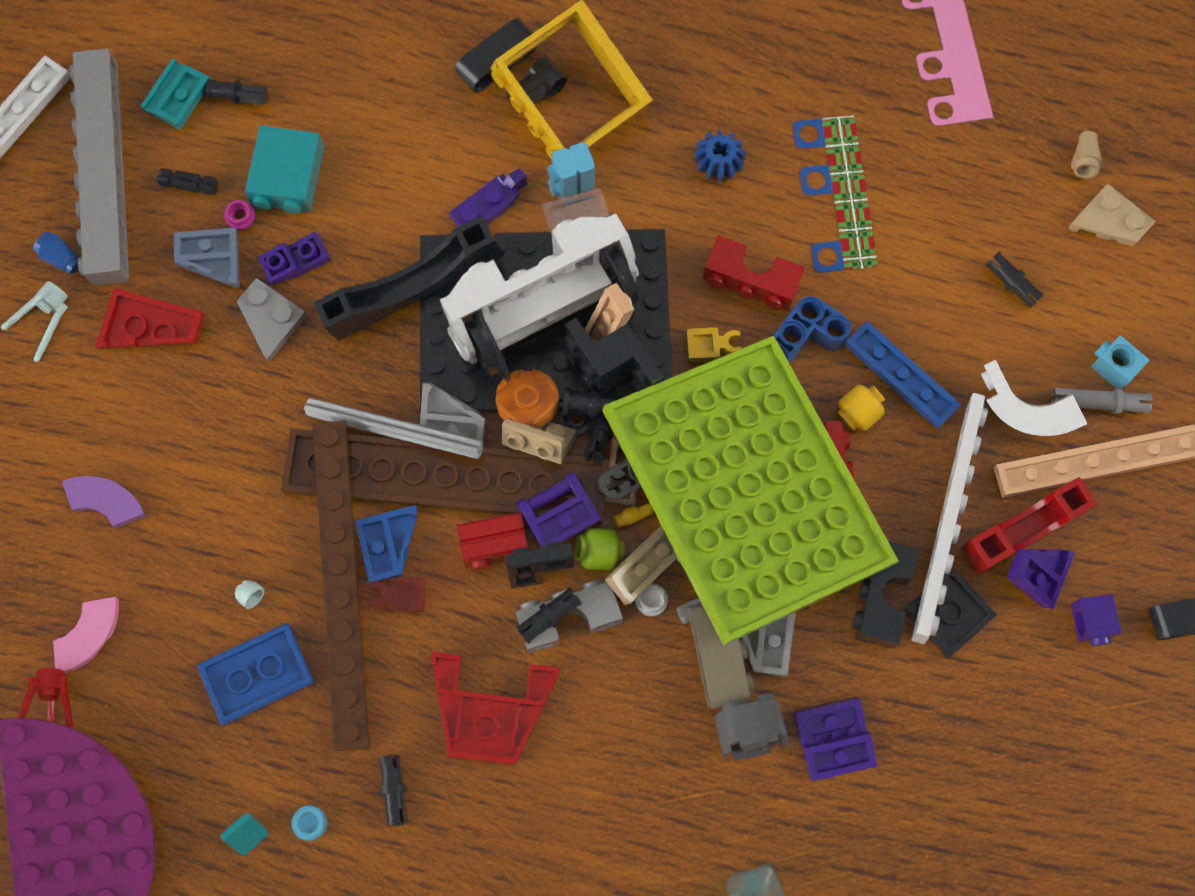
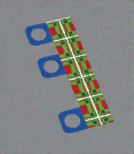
M854 115L796 121L793 125L796 145L799 148L826 146L829 165L803 167L800 171L802 190L807 195L833 193L840 241L815 243L812 246L811 252L815 270L818 272H831L878 267ZM805 125H812L817 128L819 136L813 142H805L800 137V129ZM814 171L822 173L826 178L825 185L820 189L811 188L806 181L809 173ZM823 248L833 249L837 253L836 263L831 266L821 264L818 260L819 251Z

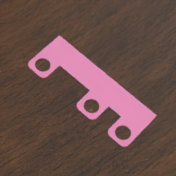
M902 0L903 6L907 9L933 6L943 50L920 53L916 58L920 76L924 80L950 77L955 94L928 100L927 106L932 123L940 126L993 118L964 0H923L919 3ZM929 57L939 59L942 63L941 71L937 74L926 72L923 67L924 61ZM940 102L949 103L953 108V115L948 119L937 117L934 112L936 104Z

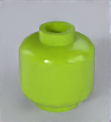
M591 527L576 538L575 558L581 562L585 569L612 570L618 560H622L624 557V542L619 541V536L614 529Z

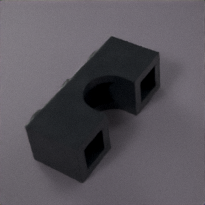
M889 542L899 562L861 581L858 597L863 598L861 611L856 610L852 629L857 630L855 640L894 649L901 641L906 612L894 609L885 602L883 588L886 584L890 583L906 586L912 581L918 548Z

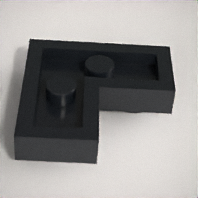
M561 542L545 545L544 548L536 550L519 548L513 550L511 554L504 555L511 589L543 584L542 573L574 567L571 544L564 545Z

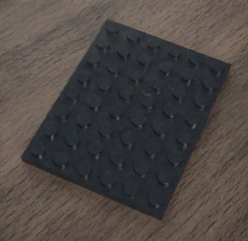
M665 229L626 230L636 256L635 264L639 271V276L636 277L635 282L639 301L633 305L634 318L628 321L627 324L662 373V381L672 378ZM552 232L494 233L504 253L502 257L494 260L505 281L509 280L513 273L522 269L529 270L537 266L543 258L553 255ZM420 235V259L433 251L449 235ZM459 278L420 299V412L423 382L427 381L480 413H498L495 398L497 387L503 378L498 373L489 376L478 358L477 362L473 364L465 361L460 356L448 334L447 328L450 325L441 306L440 299L451 293L460 280ZM599 301L500 350L509 374L516 370L532 371V369L544 372L552 378L557 385L560 400L557 411H562L565 386L570 387L574 391H591L582 379L581 374L584 373L578 363L573 365L564 352L566 344L563 338L566 337L565 324L577 318L585 330ZM631 377L604 395L626 397L636 393L631 383L633 378Z

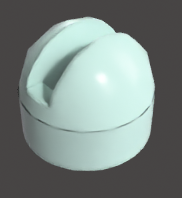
M246 580L236 587L235 597L243 607L252 609L261 601L265 590L258 583Z

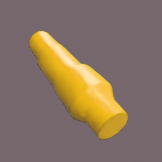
M650 503L639 507L633 506L623 509L621 513L614 515L613 519L618 528L624 525H633L652 515L654 510Z

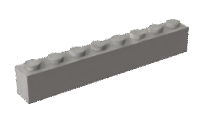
M109 48L73 52V65L69 66V72L74 83V91H71L70 94L71 103L76 113V118L72 119L73 133L77 137V145L73 146V156L76 164H78V173L74 174V182L79 192V201H76L75 209L81 225V229H77L76 234L78 244L82 248V257L78 258V269L81 276H84L92 286L129 282L118 63Z

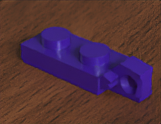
M518 168L507 175V177L504 174L498 176V178L495 177L450 211V218L458 227L480 215L490 224L516 204V199L520 196L519 190L528 184L527 175Z

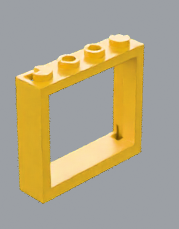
M583 0L577 2L501 55L491 66L493 71L491 74L494 81L499 87H505L511 96L509 100L518 113L522 112L529 121L527 125L531 133L536 138L540 137L547 146L545 150L550 159L552 152L565 147L512 75L508 66L571 22L631 105L581 142H584L590 148L653 101Z

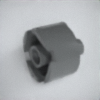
M774 694L760 695L754 698L755 702L742 704L741 700H732L721 704L722 711L714 716L724 759H728L731 753H733L734 760L754 758L771 753L770 746L779 744L780 749L789 745L781 706L778 701H775Z

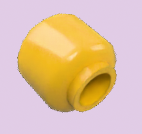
M859 384L838 401L840 410L837 414L852 431L856 429L866 431L884 416L885 409L881 403L885 398L874 386L868 389L864 385Z

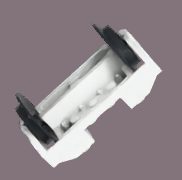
M616 213L609 217H579L573 221L571 219L562 221L552 230L553 255L543 258L537 266L529 270L522 269L513 273L507 281L504 280L494 260L487 263L479 262L470 267L468 272L460 278L451 293L440 299L441 306L450 325L447 328L448 334L460 356L471 364L477 362L478 358L489 376L498 373L508 383L511 377L500 351L501 349L599 301L606 287L615 283L630 297L632 306L639 301V294L635 282L636 277L639 276V271L635 264L636 256L629 235ZM633 311V313H632V315L630 316V318H629L628 321L633 320V318H634V311Z

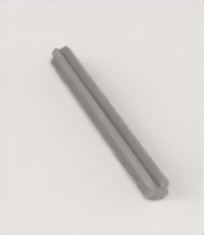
M309 398L304 406L306 415L330 422L345 420L347 426L475 459L481 457L484 449L483 441L316 398Z

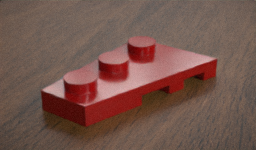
M114 288L95 347L98 349L197 344L206 314L201 311Z

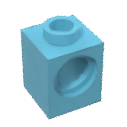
M1120 335L1112 344L1106 340L1094 353L1098 359L1091 365V368L1116 389H1123L1150 360ZM1112 357L1120 359L1123 366L1115 364Z

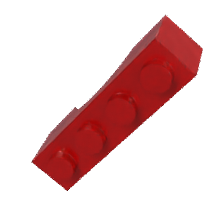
M1077 477L1021 513L972 538L961 549L977 574L981 575L1015 555L1018 548L1025 549L1084 515L1098 503L1081 478Z

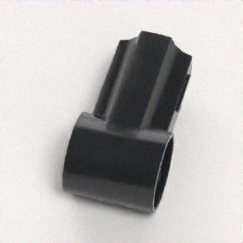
M544 56L531 66L528 75L519 84L532 103L536 105L544 97H553L558 94L566 85L568 78L548 57ZM506 92V98L510 102L509 98L511 96Z

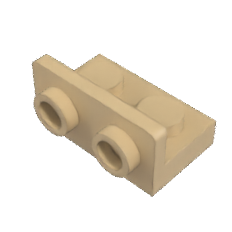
M505 419L502 424V445L558 464L562 463L576 439V430L553 422H548L540 428H533L509 419Z

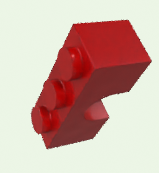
M718 235L705 265L703 279L707 280L713 287L721 289L726 287L734 290L743 298L761 300L772 309H785L789 311L806 267L776 257L770 270L761 274L753 273L743 263L747 246Z

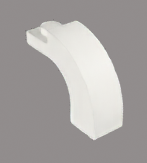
M996 359L984 364L986 371L981 373L982 378L989 391L994 388L997 391V394L986 398L995 414L1009 426L1032 435L1054 436L1068 433L1087 424L1073 394L1045 405L1026 403L1016 397L1011 391Z

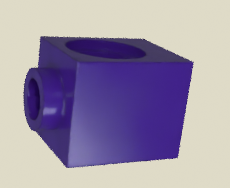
M1113 594L1080 598L1071 604L1079 642L1090 641L1091 646H1102L1111 644V638L1121 634Z

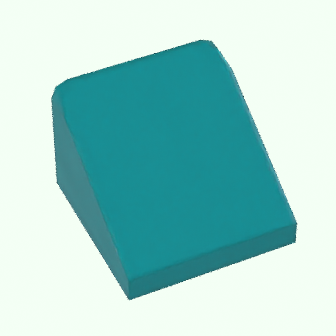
M244 813L221 834V839L239 854L246 855L268 835V830L254 814Z

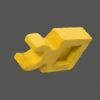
M718 327L687 329L688 363L710 362L720 358V352L728 355L742 349V347H732L729 344L730 340L740 339V331L731 330L724 336H719Z

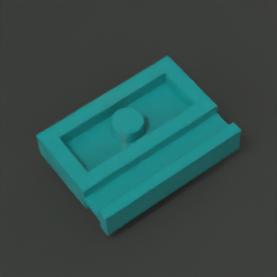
M172 58L140 106L145 113H150L155 118L181 130L205 94L210 77L185 64L181 65Z

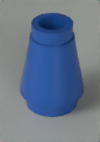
M47 231L37 239L33 246V251L37 253V258L68 272L70 275L78 270L79 257L57 233L52 234Z

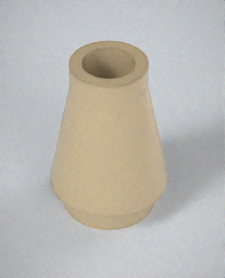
M1086 131L1079 135V142L1071 167L1076 176L1092 178L1099 173L1103 163L1098 145V135L1095 132Z

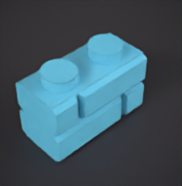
M581 142L570 146L569 150L563 148L552 152V165L547 166L550 177L548 185L552 196H558L563 205L576 202L577 198L584 199L593 196L595 192V163L587 144Z

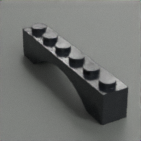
M480 215L455 228L439 246L407 268L373 282L341 288L314 302L324 328L340 341L461 278L473 265L479 262L487 263L491 260H496L502 257L504 253L492 228L485 218Z

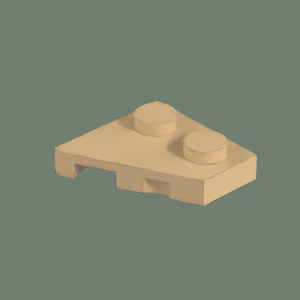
M1107 183L1068 228L1075 232L1081 229L1096 233L1095 237L1113 239L1120 244L1134 247L1156 221Z

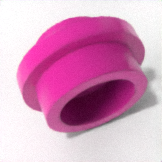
M242 200L232 201L224 212L227 225L230 228H236V230L249 228L254 223L256 217L252 205ZM240 213H244V214H245V217H243L242 219L236 220V216H237L238 214H240Z

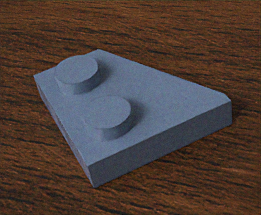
M236 228L176 232L174 233V262L181 268L238 288L240 287L238 231Z

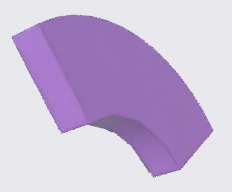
M80 476L62 481L69 504L74 512L85 510L101 512L107 516L112 526L116 529L146 517V513L139 501L116 482L96 476Z

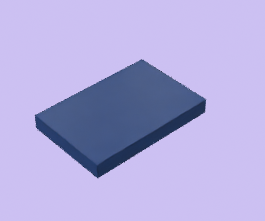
M288 622L196 665L218 720L223 727L315 684L296 636Z

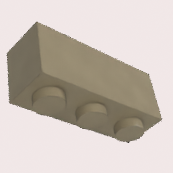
M704 607L687 609L707 707L711 709L719 708L721 704L732 700H741V703L752 701L750 693L754 692V683L751 673L745 672L743 660L747 659L748 656L744 640L737 639L723 646Z

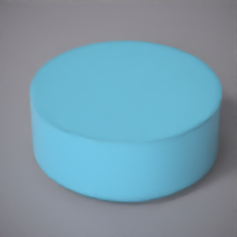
M311 805L298 809L292 818L293 832L300 839L307 841L320 838L325 833L328 824L324 811Z

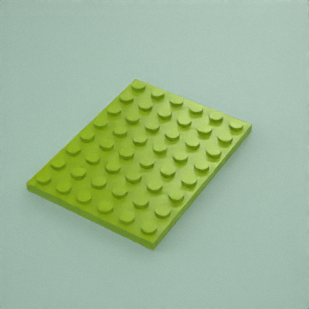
M774 336L604 405L602 411L723 646L899 562Z

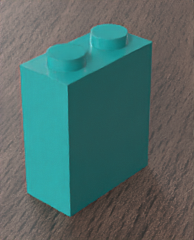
M259 126L245 193L251 205L263 210H269L271 207L279 208L292 214H299L301 212L311 213L325 148L320 133Z

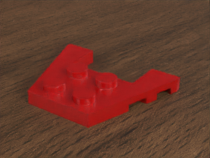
M431 652L448 757L516 766L560 675V668L530 664L526 698L458 691L462 656Z

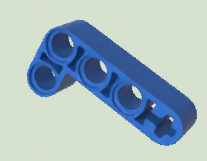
M807 296L798 302L773 336L791 365L810 339L830 351L842 348L851 331V324L844 315L815 296ZM802 311H811L815 314L816 318L808 319L802 314ZM827 329H838L842 336L834 337ZM793 334L798 338V342H788L784 335Z

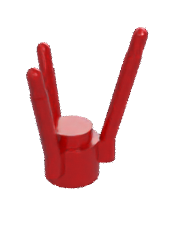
M42 668L36 671V677H29L28 690L18 717H26L34 693H37L39 700L48 701L47 721L55 722V701L59 699L60 694L65 724L74 728L67 690L68 676L64 675L63 670Z

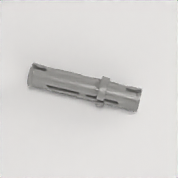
M1054 387L1051 397H1065L1073 394L1079 408L1111 410L1112 413L1120 414L1122 411L1150 413L1152 410V404L1147 403L1148 401H1153L1151 393L1124 392L1123 389H1114L1112 392ZM1055 398V400L1052 399L1051 402H1054L1060 398Z

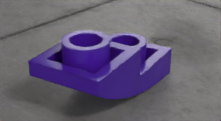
M316 231L290 246L284 242L258 257L269 283L272 285L303 275L332 261L321 235Z

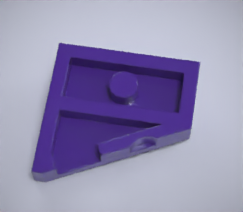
M1018 548L1007 578L1041 607L1053 609L1075 553L1067 550Z

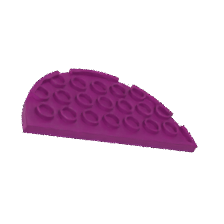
M16 717L0 719V760L14 895L148 896L155 874L156 835L147 800L142 795L125 764L104 744L73 727L38 718Z

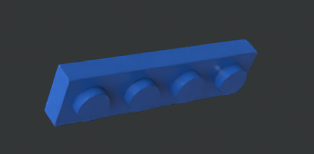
M868 321L845 342L844 346L937 430L961 406L957 400Z

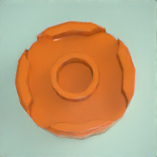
M532 369V371L516 370L510 374V382L507 383L504 379L497 387L495 400L498 414L503 420L509 419L533 428H540L550 422L557 413L560 401L557 385L544 372Z

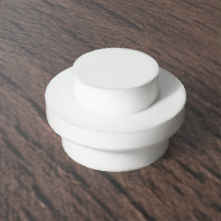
M653 583L635 599L637 609L643 615L650 617L661 614L668 603L666 591L661 586Z

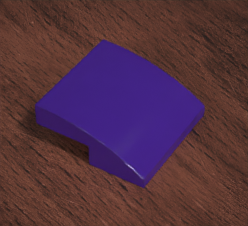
M858 696L793 711L811 781L877 767L871 734L867 731L861 699Z

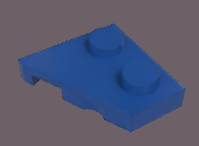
M416 505L355 520L368 580L371 585L403 576L418 515Z

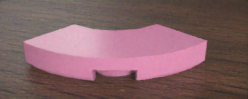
M110 597L83 602L82 614L76 627L66 636L53 641L55 668L63 670L64 674L86 665L97 656V653L104 646L108 638H111L116 627L119 614V598Z

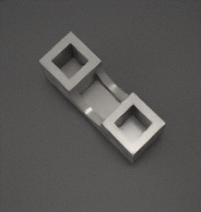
M601 579L591 581L583 585L584 590L573 593L578 596L582 604L568 614L582 616L586 620L591 634L622 624L623 618L614 591L607 582L602 583ZM560 591L558 593L553 594V600L560 594H562L564 591ZM539 600L529 601L520 606L521 610L516 611L519 625L539 611V606L541 605ZM552 626L533 639L531 643L527 644L525 642L528 654L560 644L556 627L553 628Z

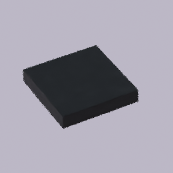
M953 567L950 574L944 573L942 585L947 586L943 604H937L934 615L940 617L936 635H930L929 637L931 642L947 659L997 616ZM922 593L902 609L914 623L916 622Z

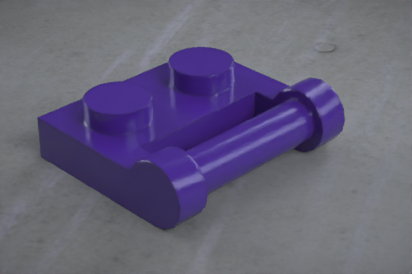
M573 471L565 475V479L530 499L526 500L523 498L516 502L519 511L526 520L541 549L550 543H564L601 522V517ZM569 491L574 493L575 497L537 518L533 513L534 510Z

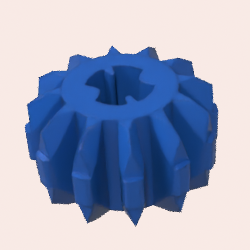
M721 129L717 131V136L708 132L705 135V140L698 141L694 160L698 162V172L707 171V181L713 176H717L719 183L723 181L724 176L732 181L735 177V172L742 171L746 152L742 150V140L733 141V132L727 136H723Z

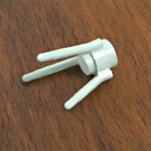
M47 281L35 294V297L11 316L1 326V329L7 330L34 306H37L47 314L52 310L55 311L34 356V361L38 362L61 316L68 309L63 303L68 296L58 286Z

